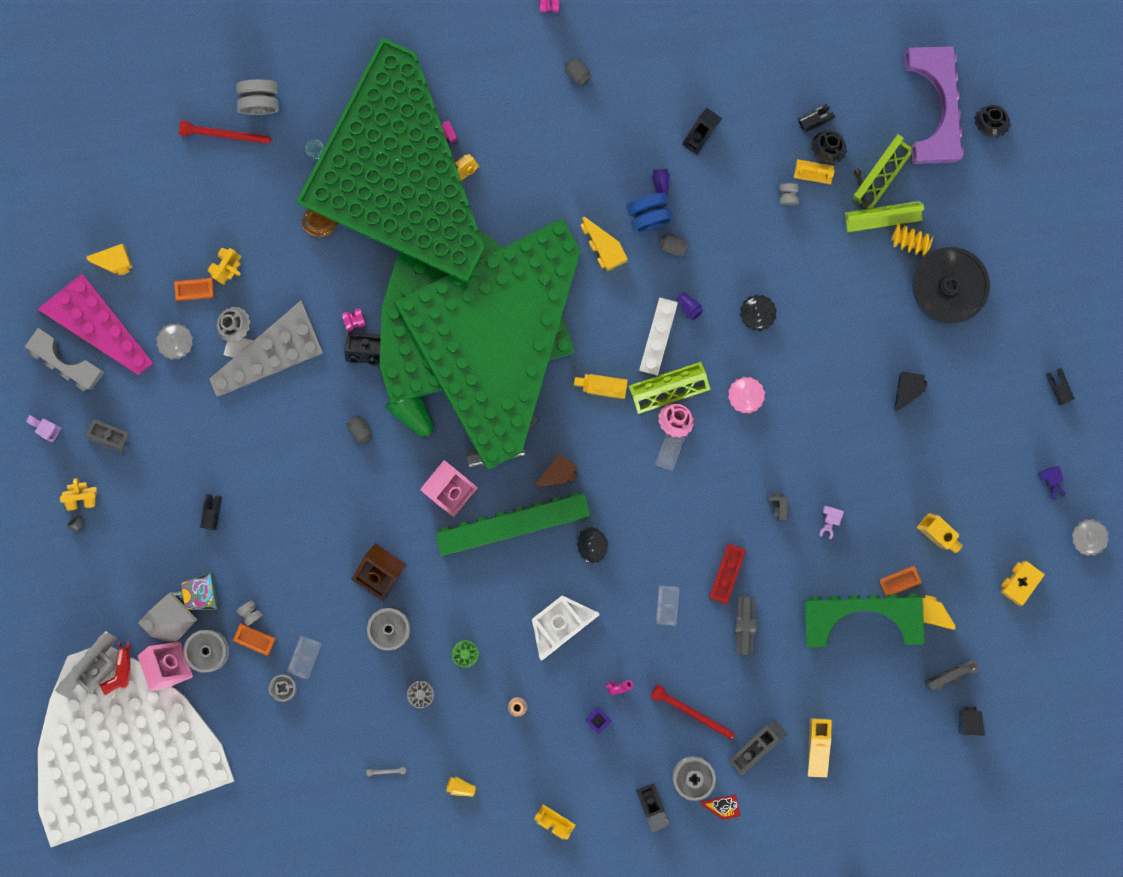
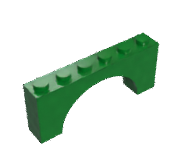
M919 593L907 594V598H899V594H887V598L880 599L879 595H868V599H860V595L848 596V600H841L840 596H829V600H821L820 596L809 597L810 601H805L807 647H827L828 637L834 625L846 615L858 611H873L890 618L901 630L905 645L925 644L923 597H919Z

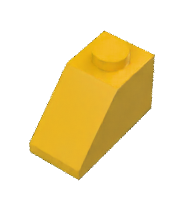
M123 244L86 257L90 263L114 274L118 273V275L126 274L129 272V269L133 268L127 248Z
M925 595V598H923L924 623L955 630L956 626L943 604L936 601V597Z

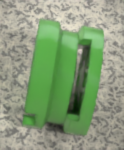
M460 641L452 649V659L460 667H470L478 660L479 650L471 641Z

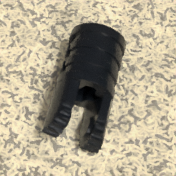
M827 103L812 110V112L804 114L802 117H798V123L804 133L836 117L833 112L826 113L830 108Z
M1062 368L1057 369V374L1062 384L1056 385L1053 375L1051 373L1046 374L1051 389L1054 391V395L1059 402V406L1075 399Z
M211 494L205 495L199 528L217 531L222 496L217 495L213 500Z

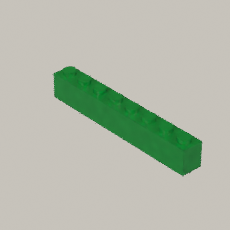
M580 491L569 494V498L562 499L560 496L550 499L551 503L543 504V501L533 503L532 508L525 509L522 506L513 509L514 513L506 514V511L494 514L495 518L488 519L485 516L476 519L477 523L469 524L466 521L457 524L458 528L450 529V526L440 528L439 533H436V538L441 556L590 517L585 494H580Z

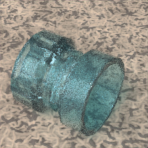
M318 139L309 140L305 146L306 154L311 160L318 161L324 145Z

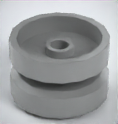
M256 79L245 80L236 84V94L241 97L236 101L238 113L266 115L279 111V101L274 97L278 94L277 82Z
M394 608L380 609L375 612L367 625V634L371 643L377 648L386 651L395 650L403 646L411 633V625L407 616ZM388 625L392 627V632L390 633L386 632V626Z
M200 630L193 633L187 639L184 646V658L187 664L193 670L201 673L214 672L222 668L230 655V646L227 639L220 632L214 630ZM204 648L209 649V654L205 655L206 651Z
M690 756L683 758L677 763L673 769L672 781L675 789L682 797L687 800L698 801L711 794L715 787L716 776L714 769L706 760L701 757ZM692 774L697 776V780L694 782L690 780Z

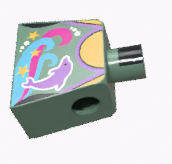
M207 573L182 582V591L173 592L181 603L184 602V606L188 610L219 609L213 573Z

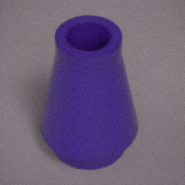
M668 169L653 170V175L651 176L656 192L666 193L668 196L670 179Z
M682 292L676 298L687 318L695 320L704 311L701 308L702 305L685 292Z

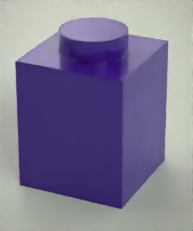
M599 706L584 719L597 734L612 722Z

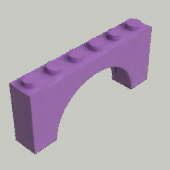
M954 47L908 48L904 52L905 71L916 72L927 78L935 87L941 102V118L934 134L926 140L918 141L911 145L912 164L957 163L962 159L964 149L960 142V138H962V128L959 127L961 110L958 108L960 94L956 87L958 72L955 71L957 55L954 52Z

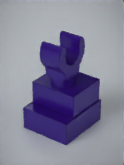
M1054 466L1038 473L1040 480H1045L1047 486H1051L1050 495L1053 500H1056L1055 493L1057 491L1061 493L1062 497H1065V491L1058 485V483L1064 481L1059 466Z

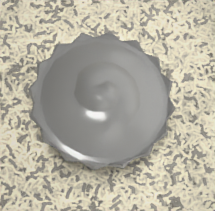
M231 307L222 312L217 320L218 334L222 340L233 343L241 341L247 335V331L250 330L249 315L240 307Z
M170 323L158 331L156 346L159 348V353L163 354L164 357L170 360H179L190 352L193 345V337L185 325Z
M1085 519L1074 528L1072 543L1081 554L1096 556L1098 553H1102L1103 549L1107 548L1109 533L1106 531V526L1102 525L1100 521Z

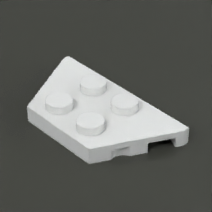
M559 597L532 619L540 660L545 659L600 614L567 597Z

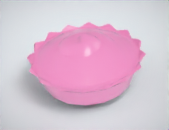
M743 376L741 379H736L735 383H732L731 388L728 390V399L731 406L741 413L750 414L753 411H757L765 400L763 385L752 377L746 378Z
M672 403L665 405L658 415L661 429L665 430V433L670 434L672 437L677 436L680 438L687 436L694 426V418L691 412L681 404Z

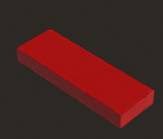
M727 544L709 596L710 599L728 604L746 552L745 549Z

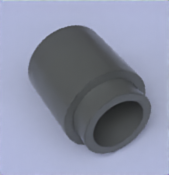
M572 58L565 64L566 69L564 71L581 87L592 78L590 70L579 58L575 60Z
M667 233V236H662L659 246L662 247L661 251L678 257L679 255L684 256L689 242L684 241V238Z
M359 415L346 423L348 431L357 444L360 442L365 444L372 439V430Z

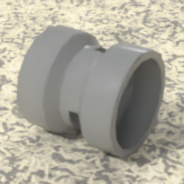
M787 183L779 185L781 192L780 205L791 206L799 204V198L797 197L798 184Z
M250 600L237 610V613L243 616L247 627L263 616L255 608L256 604L253 600Z

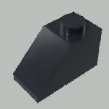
M706 108L698 117L682 145L698 155L722 118Z
M904 371L899 374L894 411H899L922 395V392L926 391L927 380H925V375Z
M965 706L964 710H959L958 733L985 736L982 711H977L976 707Z
M654 783L636 790L651 831L655 832L670 826Z

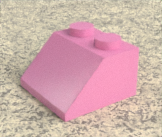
M444 460L420 491L451 516L455 517L478 487Z
M181 641L148 646L138 655L149 691L165 689L193 677L190 666L184 658V649Z

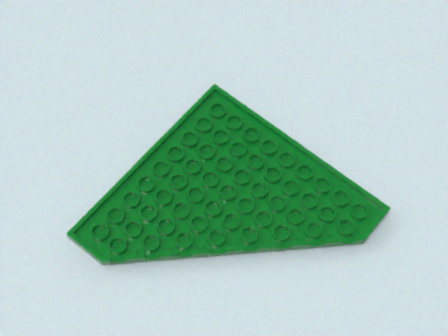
M382 38L296 203L468 283L485 250L416 52Z
M563 218L481 258L468 283L447 275L394 303L487 471L521 454L581 252Z

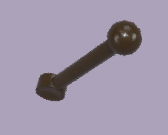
M856 169L854 171L855 176H857L858 184L860 187L862 185V180L860 176L862 172L861 170ZM865 194L862 196L861 206L863 208L869 206Z

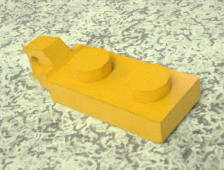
M585 374V378H574V386L583 387V392H587V394L625 399L628 382L626 379L594 374Z

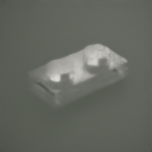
M666 434L655 466L673 472L686 436L679 438Z

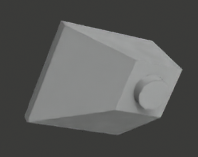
M170 592L149 610L138 624L151 637L174 643L188 631L197 619Z

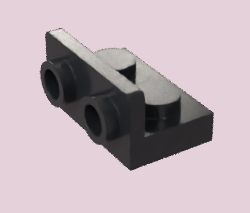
M347 332L344 350L345 361L350 363H368L370 365L380 364V335Z

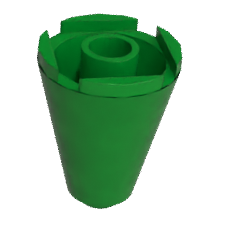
M422 396L392 405L388 402L384 406L387 411L419 437L424 435L426 438L434 432L435 424Z

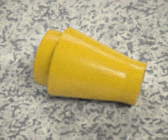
M456 776L455 778H449L446 792L457 796L473 797L476 786Z

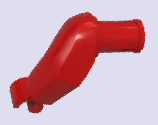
M121 641L117 644L119 651L117 652L115 677L99 684L104 695L120 687L125 689L129 684L131 670L129 651L131 645L128 641L125 648H121Z

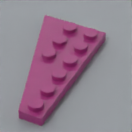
M83 274L37 309L138 375L154 364Z

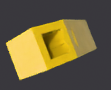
M583 217V223L580 226L584 234H588L591 239L588 242L592 251H597L599 255L597 261L601 269L605 267L606 271H610L626 263L628 259L620 242L586 217Z
M810 718L808 777H827L831 745V719Z

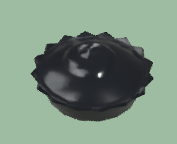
M989 105L976 112L977 115L974 117L976 120L975 125L983 135L999 137L1000 135L1004 136L1005 132L1009 131L1011 126L1010 118L1002 107Z
M834 131L818 133L811 142V150L814 151V155L820 161L834 164L845 158V153L847 152L845 141L840 134Z
M755 294L753 297L749 296L740 307L742 322L753 331L768 329L777 318L775 303L771 302L770 298H766L764 295L759 296Z
M593 527L580 531L576 545L581 558L592 564L599 563L600 560L604 559L608 551V540L605 534Z

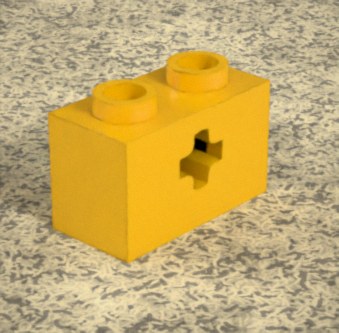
M1027 561L1018 562L1012 569L1013 575L1010 579L1007 577L1001 585L1003 589L1000 592L1018 606H1023L1045 575ZM1024 578L1022 581L1024 585L1018 586L1019 581L1017 580Z

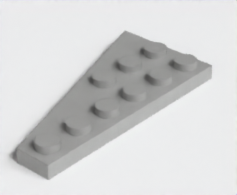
M302 300L209 379L216 397L323 354Z

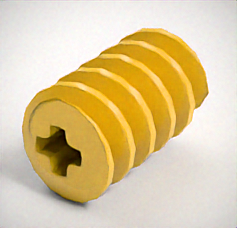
M897 223L891 241H893V247L900 243L901 250L908 246L909 253L914 248L915 255L922 251V257L924 258L929 252L933 237L929 240L928 233L922 237V231H918L915 235V229L912 228L908 232L907 226L900 230V224Z

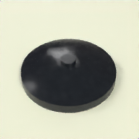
M945 247L931 252L919 263L913 276L912 290L918 307L925 315L940 323L957 324L974 317L984 307L989 296L990 280L984 264L973 253L962 248Z

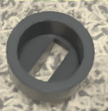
M75 516L68 522L67 527L72 532L78 533L80 532V527L84 528V522L79 516Z

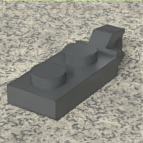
M971 658L926 680L925 684L928 689L938 691L943 689L946 683L960 680L962 678L961 675L965 673L972 675L979 670L975 659Z

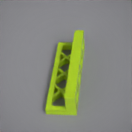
M899 134L894 138L852 197L854 201L861 205L862 196L865 193L873 192L874 200L866 209L875 206L911 155V147L902 141L904 138ZM899 145L908 151L905 157H896L895 150ZM894 162L896 170L886 173L885 164ZM884 177L885 185L882 188L875 189V178Z
M920 201L844 212L846 231L853 232L897 225V223L905 224L923 221L922 211L924 210V204Z
M698 362L629 385V390L633 397L636 411L640 414L709 391L710 387L702 363ZM700 380H703V381H704V385H703V386H700V387H694V386H693V385L695 384V382H697V381H700ZM683 386L686 388L682 393L678 394L675 392L679 387ZM661 393L668 394L664 399L660 400L657 398ZM643 399L650 400L648 404L639 406L638 401Z

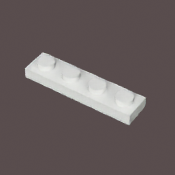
M659 297L640 372L658 376L678 302Z

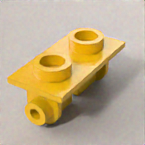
M470 154L463 155V157L455 162L461 181L479 168L477 162Z
M797 159L794 178L831 185L835 170L833 165Z
M544 804L534 818L537 824L547 830L552 826L553 830L551 832L562 840L563 838L567 840L576 826Z

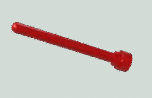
M181 120L179 135L188 136L194 133L260 143L271 142L269 136L193 126L189 121Z
M657 684L650 698L655 701L663 700L727 738H734V732L666 694L667 691L664 690V687Z

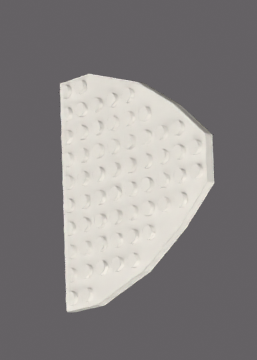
M111 646L105 654L115 664L117 663V652L119 650ZM89 649L67 656L49 700L38 746V812L50 847L235 781L223 744L186 696L173 686L149 691L140 662L130 657V680L125 689L120 687L104 695L100 686H98L92 694H89L78 684L70 695L65 697L57 693L55 689ZM116 666L101 683L115 677Z

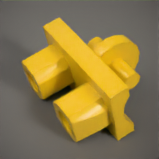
M221 248L217 256L222 259L219 266L213 263L208 268L212 278L224 285L228 279H232L234 274L237 276L241 275V272L237 269L240 266L239 260L242 256L231 248L229 250Z
M74 478L73 484L67 485L68 491L62 492V496H60V502H64L67 511L77 509V500L82 499L85 508H91L96 505L98 490L97 487L87 488L86 482L80 483L78 478Z

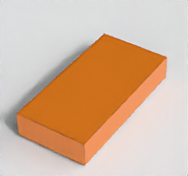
M213 278L174 282L176 301L215 298Z
M915 566L878 580L885 598H887V594H898L922 584Z
M240 623L233 639L234 642L266 656H269L276 640L275 637L249 626L247 627V625Z

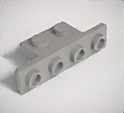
M107 631L99 636L95 644L86 651L83 658L59 683L55 691L68 697L79 684L87 693L92 694L116 666L105 653L114 644L117 637Z

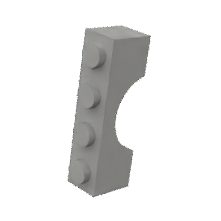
M37 328L25 346L29 349L28 354L36 359L39 357L44 359V365L52 370L54 368L60 370L59 375L69 381L72 378L77 382L75 386L85 391L88 389L92 391L105 372L87 360L76 365L64 364L57 354L58 340Z

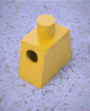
M928 513L916 527L940 548L950 549L957 553L963 546L957 540L959 534L938 515Z

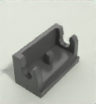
M96 419L92 420L85 435L88 442L124 455L125 445L130 440L129 432Z

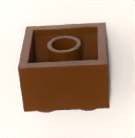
M559 453L535 485L538 488L566 485L567 482L572 483L578 475L576 472L578 467Z
M375 543L362 559L352 580L383 601L407 564Z

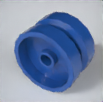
M666 193L642 197L626 205L629 216L636 217L631 221L634 232L654 229L674 219L671 209L664 208L669 203Z

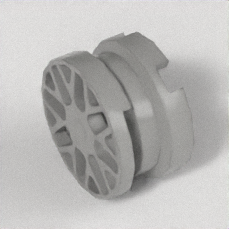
M288 675L275 676L269 684V693L277 701L286 702L291 700L297 691L295 681Z
M417 681L409 687L407 699L412 706L424 708L432 703L435 692L433 687L426 681Z

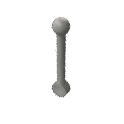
M403 766L399 769L366 770V775L369 777L373 774L400 773L403 775L406 773V768Z

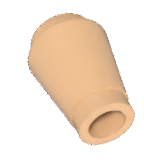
M513 698L508 704V711L511 715L520 717L527 711V704L522 698ZM515 704H519L521 706L520 711L514 710L513 707Z

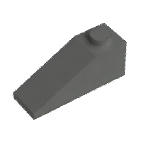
M774 720L754 736L729 762L742 776L788 734Z

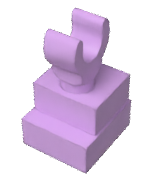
M29 415L26 420L27 423L37 428L35 433L52 443L62 429L60 426L44 418L40 421Z
M824 505L822 513L826 514L824 519L826 523L824 528L820 530L819 536H822L823 532L827 530L830 533L829 539H832L833 524L840 525L844 511Z

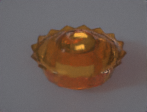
M308 209L301 219L302 228H304L305 233H309L310 236H316L317 238L332 234L338 224Z

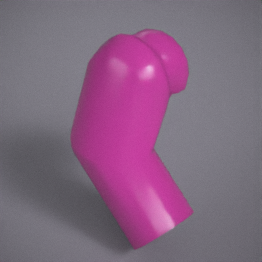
M627 680L617 686L614 681H611L606 685V689L609 694L614 695L625 693L632 689L634 685L631 680Z

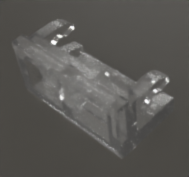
M658 586L656 624L677 626L680 587Z
M303 635L300 636L287 673L309 679L322 643Z

